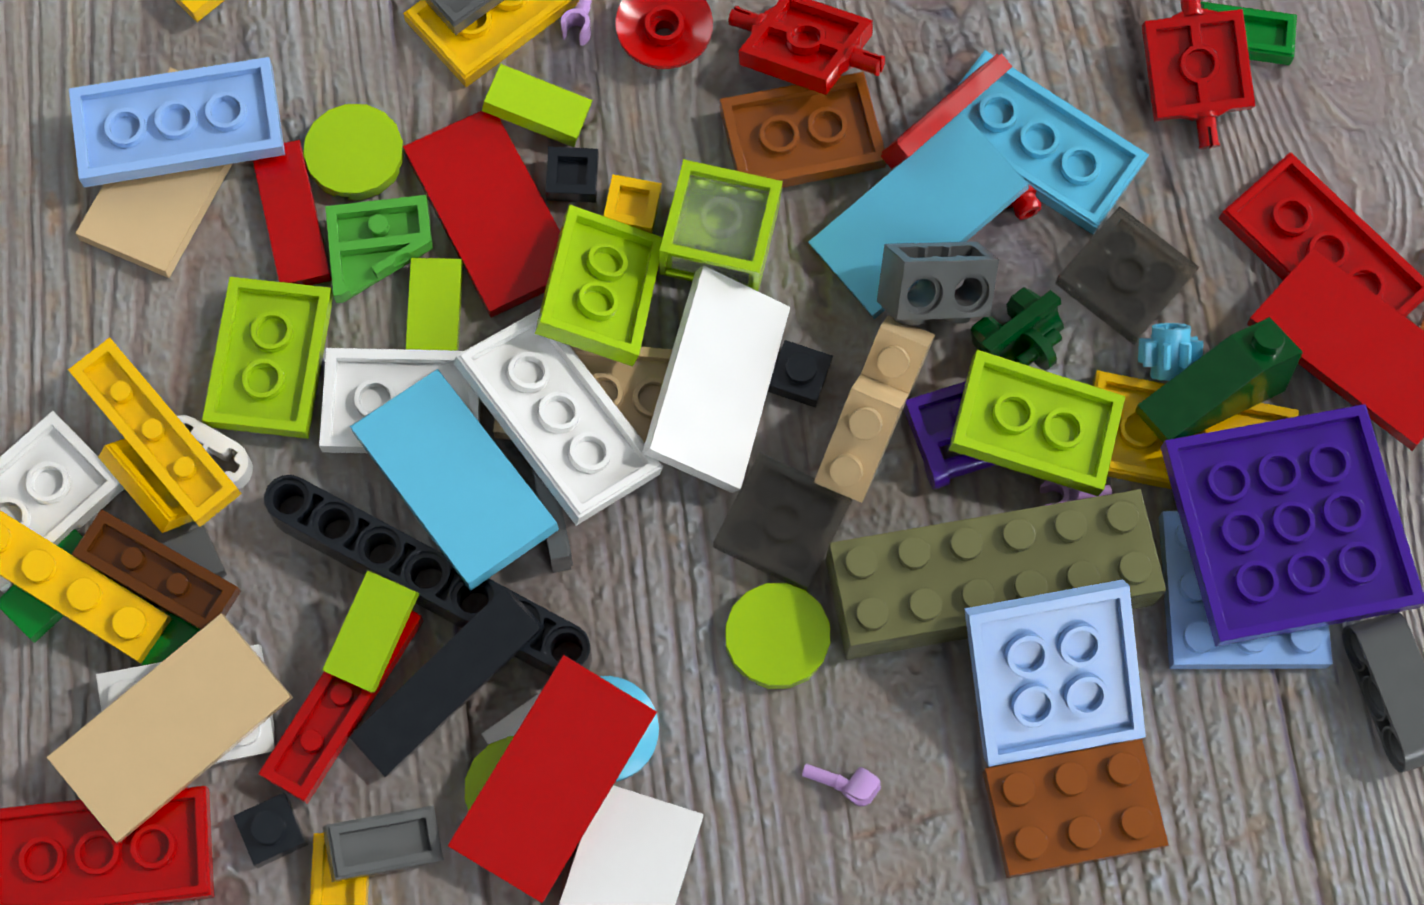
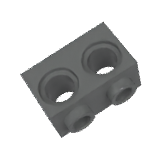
M979 242L884 244L877 302L893 316L895 321L906 325H920L924 323V319H943L947 322L962 324L969 322L970 318L990 317L999 259ZM964 280L963 284L956 289L957 285ZM918 281L916 287L908 292L911 285Z

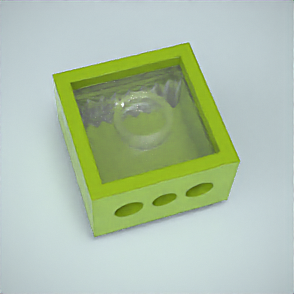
M683 159L659 250V274L692 282L695 271L704 265L759 292L779 211L783 181Z

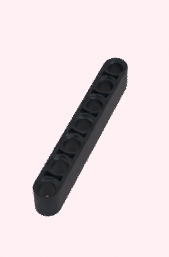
M282 475L274 479L266 488L264 505L276 526L284 533L364 576L368 570L420 593L416 604L460 628H463L477 614L464 612L460 608L466 596L472 593L484 594L489 598V603L502 589L506 588L488 578L470 590L443 553L301 477ZM291 496L304 498V503L298 511L292 514L280 512L281 504ZM336 520H344L350 523L348 531L343 536L334 539L324 536L325 530L330 523ZM389 544L396 548L394 556L385 563H374L369 559L371 552L379 545ZM433 568L442 573L440 581L431 588H421L415 585L417 575L425 569ZM512 591L544 626L514 657L551 676L559 663L553 658L554 650L562 643L571 642L577 644L582 649L581 656L575 662L589 670L592 663L590 640L586 632L570 621Z

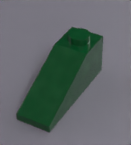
M1270 317L1228 336L1139 403L1135 412L1163 443L1165 440L1195 435L1285 392L1303 351Z

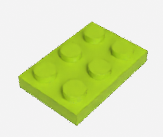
M569 205L561 226L535 334L633 367L641 349L659 266V250L663 237Z
M229 277L202 417L204 424L217 429L309 439L334 297L331 288Z
M977 350L971 360L948 450L1099 496L1105 488L1125 396Z

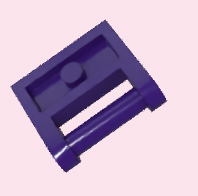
M966 381L907 399L903 408L923 459L928 481L934 490L950 485V479L995 465L963 454L944 460L939 447L948 445L951 442Z

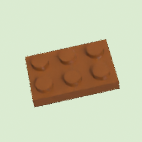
M864 71L842 75L827 95L795 84L720 99L719 108L735 171L783 181L782 188L886 168V162L881 158L882 151L885 148Z
M1142 739L985 768L982 772L1006 879L1163 849L1169 846Z

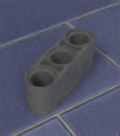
M1397 612L1344 626L1342 638L1346 654L1390 763L1401 773L1423 767L1424 661L1406 619L1401 613Z

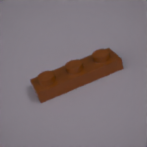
M102 509L72 553L74 557L200 630L218 615L223 614L226 616L241 592L234 584Z

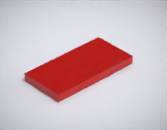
M479 111L404 145V153L459 259H462L463 266L490 318L545 293L560 229L500 118Z
M1292 152L1287 154L1222 211L1218 218L1282 280L1314 248L1405 317L1410 315L1424 302V277Z
M1312 248L1254 312L1247 325L1251 326L1270 317L1303 351L1298 362L1300 366L1352 406L1366 404L1370 419L1413 451L1424 438V330L1316 249Z
M563 655L449 842L448 847L543 903L657 711Z
M207 786L183 789L124 840L117 843L81 799L0 808V905H154L214 898L210 792Z

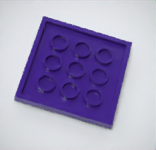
M1366 404L1165 440L1160 448L1215 647L1418 609L1424 605L1422 586Z

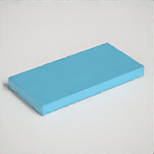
M984 50L961 82L994 55ZM1013 67L962 110L1023 179L1036 190L1035 196L1041 202L1092 235L1135 178L1149 156L1140 148Z
M962 111L808 243L873 319H875L885 311L877 302L884 244L966 242L1027 191L1029 185ZM918 281L914 282V283L911 285V287L909 288V290H910L914 285H916V284L918 283Z
M438 369L350 426L354 436L470 590L559 530L556 520Z

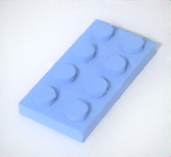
M269 57L69 88L78 176L83 187L285 155L273 66Z

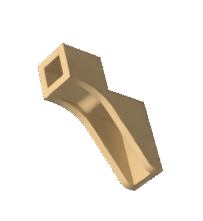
M889 315L879 327L861 375L850 390L814 483L861 503L863 502L904 405L917 381L935 334L913 325L901 324Z

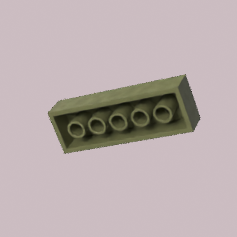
M1141 489L829 543L825 558L846 660L968 639L964 608L1122 579L1130 586L1132 609L1153 606L1166 591Z

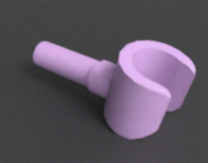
M579 0L574 9H569L562 15L561 31L563 40H565L567 31L572 26L582 27L579 37L581 46L590 40L591 28L588 13L592 0Z
M1045 481L1040 486V493L1059 492L1063 496L1059 503L1097 497L1050 481ZM1105 485L1104 491L1099 496L1112 494L1111 486Z
M809 764L805 765L802 773L803 777L841 791L847 799L858 806L870 804L881 789L879 778L862 767H858L850 780L840 774L837 775Z

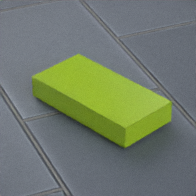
M500 63L481 111L575 147L593 100Z
M411 258L406 350L459 351L463 276L462 259Z
M367 570L322 670L364 690L375 693L420 593Z

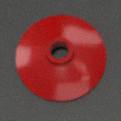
M622 0L616 13V34L624 51L638 63L655 69H674L691 63L705 51L712 37L713 16L706 0ZM661 28H667L673 32L667 36L656 34Z

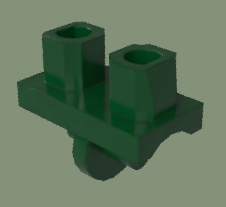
M1026 287L1021 288L1010 297L1006 304L1007 314L1012 319L1002 326L992 316L983 317L972 325L970 329L972 343L980 351L1028 366L1034 362L1041 369H1049L1057 363L1053 347L1062 341V336L1059 332L1064 329V324L1058 312L1061 298L1051 290L1040 297Z

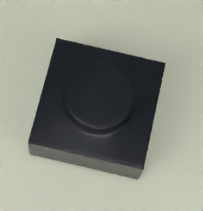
M548 146L546 201L596 203L599 164L598 149Z
M784 340L772 373L768 392L816 408L833 356Z
M284 792L233 816L252 863L257 869L308 845L290 800Z

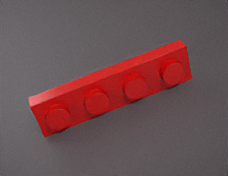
M412 610L375 693L364 690L324 671L258 774L308 805L349 740V736L353 734L424 621L422 616Z

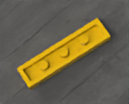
M110 337L68 369L199 527L242 494Z
M0 510V576L141 664L172 620L170 616Z

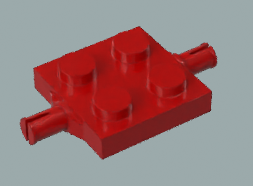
M779 0L775 6L760 14L734 6V9L729 14L728 23L730 26L751 32L750 37L739 49V64L741 66L824 95L828 94L842 74L849 69L856 68L875 76H879L883 71L885 56L862 49L873 35V20L814 0Z
M1180 0L1182 12L1170 18L1145 21L1141 25L1154 122L1179 118L1196 121L1199 149L1216 148L1220 146L1216 118L1228 112L1251 110L1256 106L1243 9L1217 12L1201 9L1200 0Z

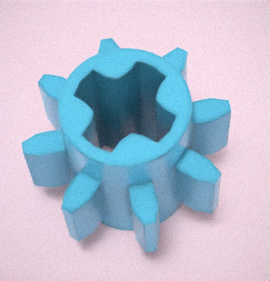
M1187 324L1152 325L1151 338H1139L1138 362L1143 363V367H1151L1150 377L1153 379L1170 381L1203 356V341L1198 340L1197 336H1191V326Z

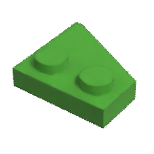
M426 195L325 206L333 296L336 303L346 302L409 264L411 258H418L433 249L429 206Z

